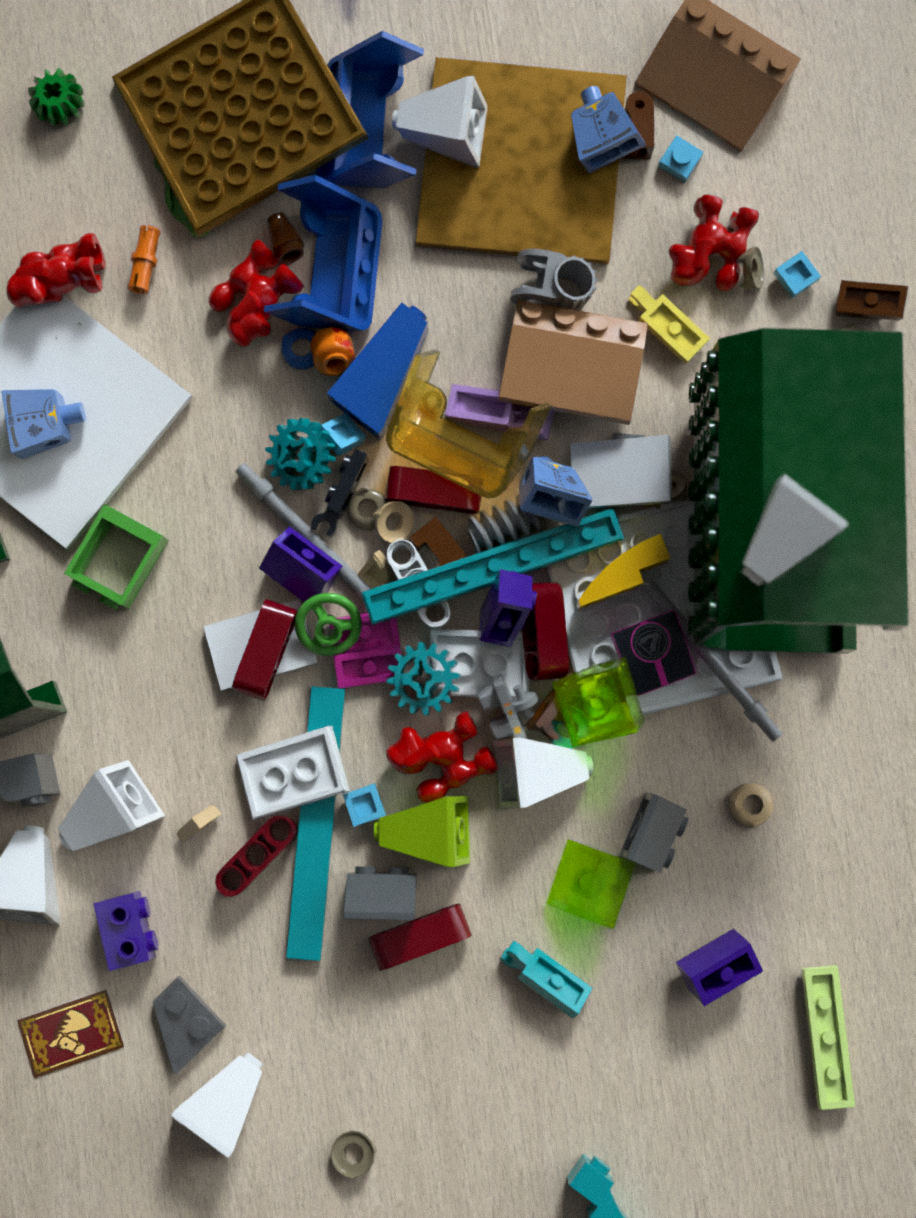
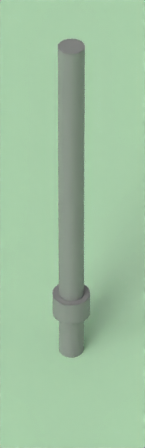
M242 463L235 472L253 489L252 494L259 501H265L291 528L343 565L338 575L360 597L361 592L371 589L274 492L275 488L266 479L262 480L246 463Z
M653 579L642 586L643 590L663 613L675 610L685 639L745 709L743 712L751 723L756 722L772 742L778 739L783 733L766 714L768 710L759 700L755 701L711 648L694 645V636H689L688 621Z

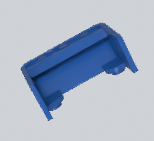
M380 31L338 54L328 62L327 66L369 139L317 168V176L339 186L386 188L416 175V168L397 162L393 156L382 155L386 98L402 87L404 82L403 66L423 56V48L387 32Z
M317 175L278 184V191L301 201V222L307 231L317 235L310 295L306 293L297 294L291 301L264 306V313L300 327L318 329L337 327L350 332L368 329L373 317L382 232L380 210L375 204Z

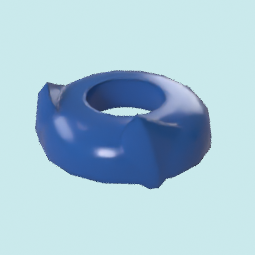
M296 328L282 337L281 353L289 366L298 370H307L314 367L311 350L305 356H298L293 352L292 347L295 341L299 339H305L311 343L312 337L317 333L315 330Z

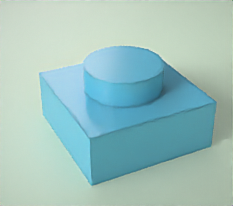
M676 135L660 159L658 167L685 183L704 152Z
M803 251L777 267L773 272L792 299L821 278V275Z
M347 413L322 424L320 431H329L330 435L326 442L335 444L332 450L337 456L362 445L366 438V435Z
M375 783L343 794L353 827L386 816Z

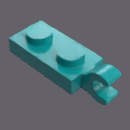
M513 941L500 957V961L506 966L522 970L517 977L520 981L572 1019L579 1014L593 989L539 948H536L531 954L521 944Z

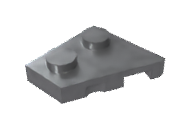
M178 976L152 1001L170 1064L175 1074L226 1026L181 976Z

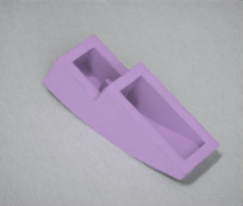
M452 384L445 413L447 418L505 433L548 440L554 411L498 401L500 391Z

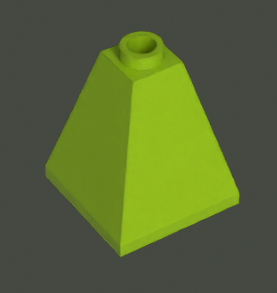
M469 795L444 797L379 818V821H376L374 824V839L376 842H379L381 847L446 867L469 864Z

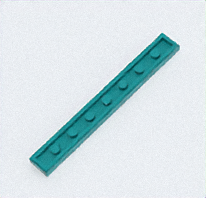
M612 508L582 518L578 527L564 524L361 592V597L371 625L374 626L492 586L500 569L525 575L622 542L624 536Z
M312 686L307 732L332 726L340 753L346 689ZM336 796L300 807L286 958L321 961Z

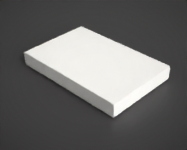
M669 435L571 443V467L576 470L593 500L588 509L672 503L671 441Z
M300 599L283 603V605L299 610L302 603ZM259 611L203 626L221 691L232 688L235 674ZM305 619V630L309 638L312 640L307 620ZM295 626L276 676L318 664L316 654L306 649L299 641L295 632Z
M431 629L430 646L432 643L437 644L438 654L445 649L448 650L450 654L446 660H456L458 663L452 671L461 674V678L453 682V685L460 688V691H451L450 697H479L478 692L494 684L493 677L499 674L503 675L512 699L516 697L513 687L521 684L525 693L529 692V678L525 669L521 631L518 633L513 645L506 647L479 641V630ZM430 657L431 666L436 671H444L441 663L435 658ZM440 684L433 692V696H438L445 684Z
M332 726L323 727L236 755L252 820H258L350 792Z

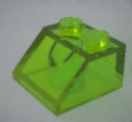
M626 657L592 665L552 683L572 747L637 733L645 721Z
M567 839L546 904L585 920L614 929L636 863Z

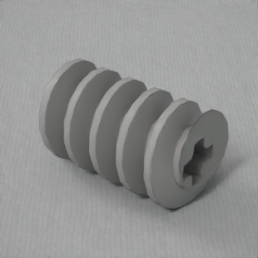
M519 494L516 496V506L507 499L504 501V511L495 504L492 506V516L485 510H482L479 513L480 522L472 515L467 518V531L477 553L482 552L481 546L483 545L488 550L494 548L493 541L495 540L501 545L506 544V535H509L514 541L518 540V530L520 529L526 536H530L531 524L539 531L541 530L535 514L521 511Z

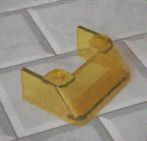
M434 349L416 354L386 432L387 446L395 454L482 497H498L507 490L532 453L551 405L545 402L531 408L523 427L508 429L502 435L499 444H496L443 418L447 406L446 395L441 388L429 383L440 352Z

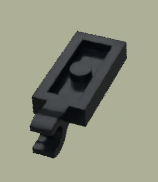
M355 448L352 456L346 455L339 470V473L343 475L338 485L332 484L326 495L327 511L317 514L312 519V530L316 531L318 525L325 521L330 524L326 534L327 537L332 538L336 534L338 521L342 518L348 502L369 462L367 453Z

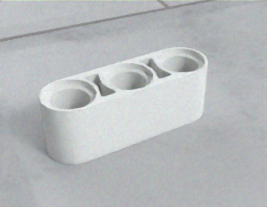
M399 539L389 545L386 556L397 580L428 570L411 542ZM397 550H408L411 553L410 561L406 564L395 563L393 555ZM447 601L436 604V606L442 607L445 611L444 618L439 622H432L427 619L426 611L430 607L416 611L427 628L442 629L448 624L450 608Z

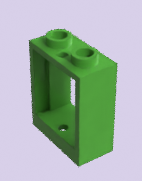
M104 504L64 574L73 578L70 585L80 591L89 594L90 590L93 589L102 594L99 601L117 610L122 605L130 609L169 540ZM112 525L150 545L122 596L83 575Z

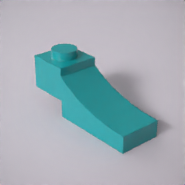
M582 1154L567 1175V1179L572 1188L591 1201L587 1208L589 1218H627L610 1190L614 1184L609 1174L611 1168L596 1156L589 1159Z

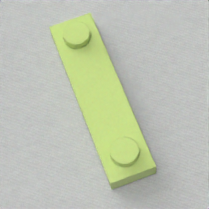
M828 965L801 968L818 1108L820 1110L855 1107L838 966Z

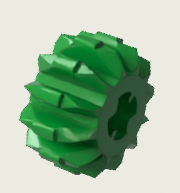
M57 68L54 75H51L50 71L45 69V77L41 79L34 76L33 81L36 86L28 88V94L31 97L28 100L29 105L42 122L48 120L50 125L55 127L58 121L61 120L64 125L68 126V117L72 116L79 119L77 109L85 107V102L81 97L84 95L83 88L77 83L75 76L71 73L65 75L63 70Z

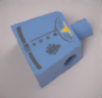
M590 86L582 91L581 98L584 106L574 110L571 117L578 157L589 173L646 146L643 138L613 92L602 96L598 86Z
M57 390L1 391L11 453L20 459L28 458L70 442L69 425L86 422L82 402L65 405L63 396Z
M547 456L531 458L519 482L521 511L577 527L593 501L576 470L572 467L552 462Z

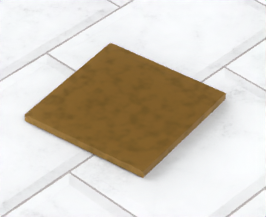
M242 0L112 76L114 83L198 237L278 191V184L300 179L369 139L290 0Z
M436 57L432 89L467 76H474L488 108L479 168L469 166L426 148L416 246L516 256L525 249H543L561 253L566 257H572L573 255L578 258L583 257L588 263L609 265L619 159L589 173L578 157L571 114L574 110L584 106L581 93L590 86H598L602 96L613 92L624 108L627 75Z

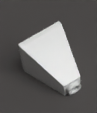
M467 76L401 101L399 103V110H394L392 126L394 130L399 131L402 138L469 166L479 168L488 106L475 77Z
M783 475L774 484L742 562L745 568L741 572L759 586L764 580L769 583L844 530L849 523L789 477Z
M520 737L493 741L495 760L498 765L496 773L500 808L531 806L589 780V776L593 773L592 759L584 751Z
M129 760L99 769L92 775L58 827L60 831L59 838L67 849L75 851L134 831L161 819L165 815Z
M26 825L23 831L16 830L0 857L1 920L60 924V911L50 839L44 834L45 829L42 827Z
M246 1052L244 1057L239 1056L175 1109L171 1116L229 1158L235 1148L262 1074L260 1068L263 1066V1063L248 1052Z

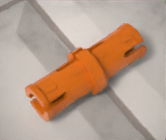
M142 225L139 228L140 232L136 251L131 255L133 266L127 288L133 293L140 294L142 289V294H148L152 269L157 266L158 259L155 257L161 231L148 225L146 231V226Z

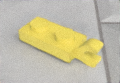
M638 285L630 294L628 301L635 308L644 312L640 316L639 321L648 323L647 329L685 365L709 341L710 338L665 295L662 294L655 300L641 285Z

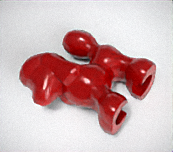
M709 194L697 198L693 205V212L699 218V224L692 231L689 244L686 246L676 243L671 245L668 250L672 260L670 279L681 286L696 285L708 274L710 268L708 257L718 254L724 258L725 264L716 275V288L726 292L732 290L740 277L739 262L736 260L746 252L747 239L759 220V212L747 207L739 208L738 213L733 211L729 219L730 227L733 230L730 233L718 222L723 200Z
M86 233L75 243L53 246L49 253L35 251L25 254L20 260V267L16 269L15 273L7 281L6 293L8 300L14 306L22 308L27 305L60 302L64 294L79 287H82L88 293L102 291L103 286L100 274L95 275L93 271L103 270L106 267L105 256L97 236L94 233Z
M260 239L254 241L247 258L231 271L229 280L216 285L208 297L210 307L220 313L226 311L231 306L236 293L242 292L245 294L239 305L230 311L226 324L227 333L231 340L239 347L244 348L249 346L258 337L268 336L271 332L270 324L267 322L271 315L264 313V306L277 304L279 298L284 293L297 294L304 287L303 283L284 263L276 269L270 278L260 275L263 270L274 269L280 262Z
M468 711L462 712L456 717L452 730L438 731L428 737L421 738L416 730L411 727L403 728L400 732L399 740L386 749V757L389 764L402 774H417L423 771L430 762L441 766L443 771L441 778L425 780L416 788L418 798L426 803L443 798L450 788H460L471 778L489 775L498 770L497 762L488 746L478 750L474 754L473 760L467 761L464 759L463 743L478 734L477 727Z

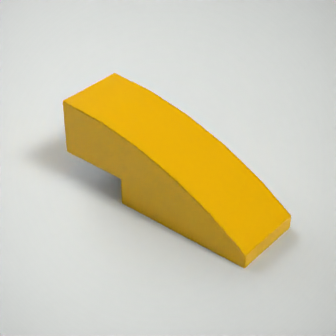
M661 533L635 545L605 567L576 603L577 609L586 608L639 588L644 583L641 572L667 563L670 556Z

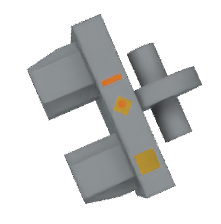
M503 675L494 676V684L480 690L478 696L485 712L501 705L505 714L490 719V725L496 739L507 738L513 735L515 738H526L523 730L524 725L518 711L523 712L525 719L533 717L534 713L531 707L538 702L537 694L535 692L525 693L523 686L520 684L513 687L516 697L512 699Z

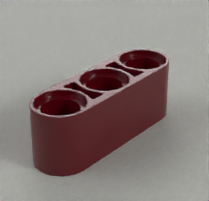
M390 466L385 500L388 502L401 501L409 506L465 514H479L484 480L468 475L404 466Z
M556 582L532 583V590L537 593L534 609L530 611L522 629L526 673L532 681L563 679L569 671L563 590Z
M265 599L232 684L233 691L263 702L266 700L294 629L297 609Z
M285 815L269 819L219 870L215 879V885L219 893L224 896L233 897L244 892L294 841L298 831L295 821ZM278 821L286 823L289 827V835L283 841L276 839L272 833L273 826ZM253 846H259L265 852V860L261 865H255L249 859V851ZM235 871L239 874L241 884L238 889H230L225 884L227 872Z
M460 903L379 932L368 937V941L379 971H383L471 937L472 934Z

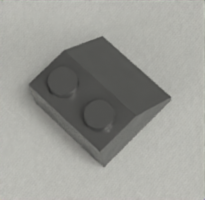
M32 753L0 761V797L7 802H20L21 807H32L51 802L50 796L60 794L52 754Z
M645 793L619 855L661 873L663 867L668 869L675 854V849L671 848L676 835L679 837L683 835L688 823V818L684 817L687 809L654 793Z
M355 866V872L347 874L344 919L414 920L416 915L417 873H410V867L402 866L389 867V873L376 872V866Z

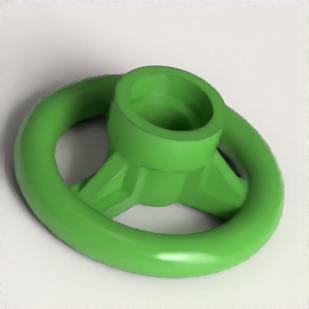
M322 593L309 598L301 605L295 617V632L301 644L309 651L322 656H334L346 652L357 642L362 630V619L357 607L348 598L335 593ZM323 603L340 605L349 613L351 619H337L335 616L328 614ZM311 609L318 618L315 625V636L312 640L305 630V619ZM326 624H331L334 626V628L331 630H326L323 628V626ZM343 630H351L349 636L343 642L333 645L341 639Z

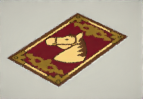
M107 989L17 1020L35 1078L124 1047Z

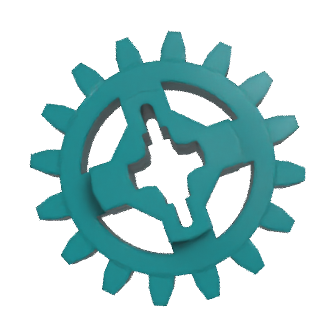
M299 418V420L287 419V425L278 424L276 427L279 434L269 435L273 446L265 448L266 452L272 453V458L266 461V465H274L275 467L270 475L272 477H281L279 484L281 486H290L291 490L313 489L314 484H323L322 473L331 474L332 470L327 464L336 460V457L329 455V450L335 447L334 443L326 442L330 435L329 431H320L321 423H310V419ZM303 432L309 436L307 438H303L302 436H298L297 433ZM294 470H297L298 472H301V473H303L304 475H303V476H297V475L293 474L292 472H293Z
M418 642L416 651L409 645L405 646L407 655L402 656L396 653L395 658L399 664L397 666L389 665L388 667L390 671L395 673L393 678L387 679L388 684L395 685L396 687L390 693L391 697L401 696L398 706L404 708L410 704V713L416 714L419 707L422 708L425 716L430 715L431 707H434L437 712H442L441 703L443 701L450 704L454 702L449 696L450 692L460 691V688L453 685L454 680L461 678V674L452 671L458 665L457 661L446 660L450 654L446 649L438 654V645L432 643L429 650H426L424 642ZM430 657L438 660L443 666L444 671H436L431 666ZM414 660L415 665L408 673H404L407 665ZM423 670L426 674L432 676L430 681H426V687L417 682V677L422 676ZM440 684H445L442 692L434 698L433 692ZM404 687H412L417 691L419 701L411 698Z

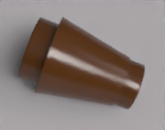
M284 213L272 214L267 219V223L269 225L274 256L279 258L280 262L284 264L299 260L304 255L303 240Z

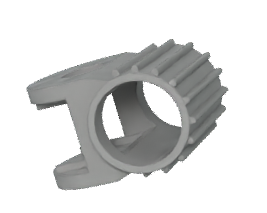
M543 249L522 250L518 253L517 263L521 266L520 269L537 272L535 287L521 285L520 288L513 289L510 300L516 305L519 299L581 311L592 297V294L597 290L595 287L598 281L595 278L596 270H593L590 266L591 262L587 263L583 257L578 258L574 255L566 257L561 253ZM558 278H567L576 283L580 290V296L574 297L565 293L558 283Z

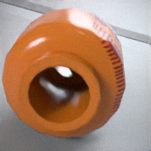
M328 327L318 331L312 337L310 349L315 368L326 376L342 375L355 359L354 348L349 334L341 328Z

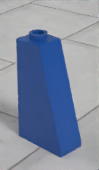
M402 302L327 392L331 403L344 413H347L350 418L380 441L387 431L428 333V323L425 321L427 318L425 314L417 307L412 305L409 308Z

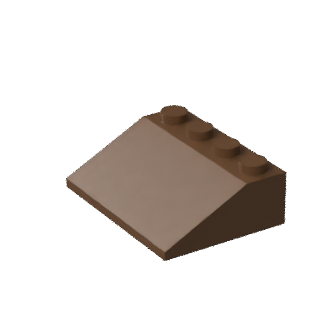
M684 0L637 77L635 85L742 152L793 77L801 58L709 0Z
M518 299L498 401L630 425L648 323Z

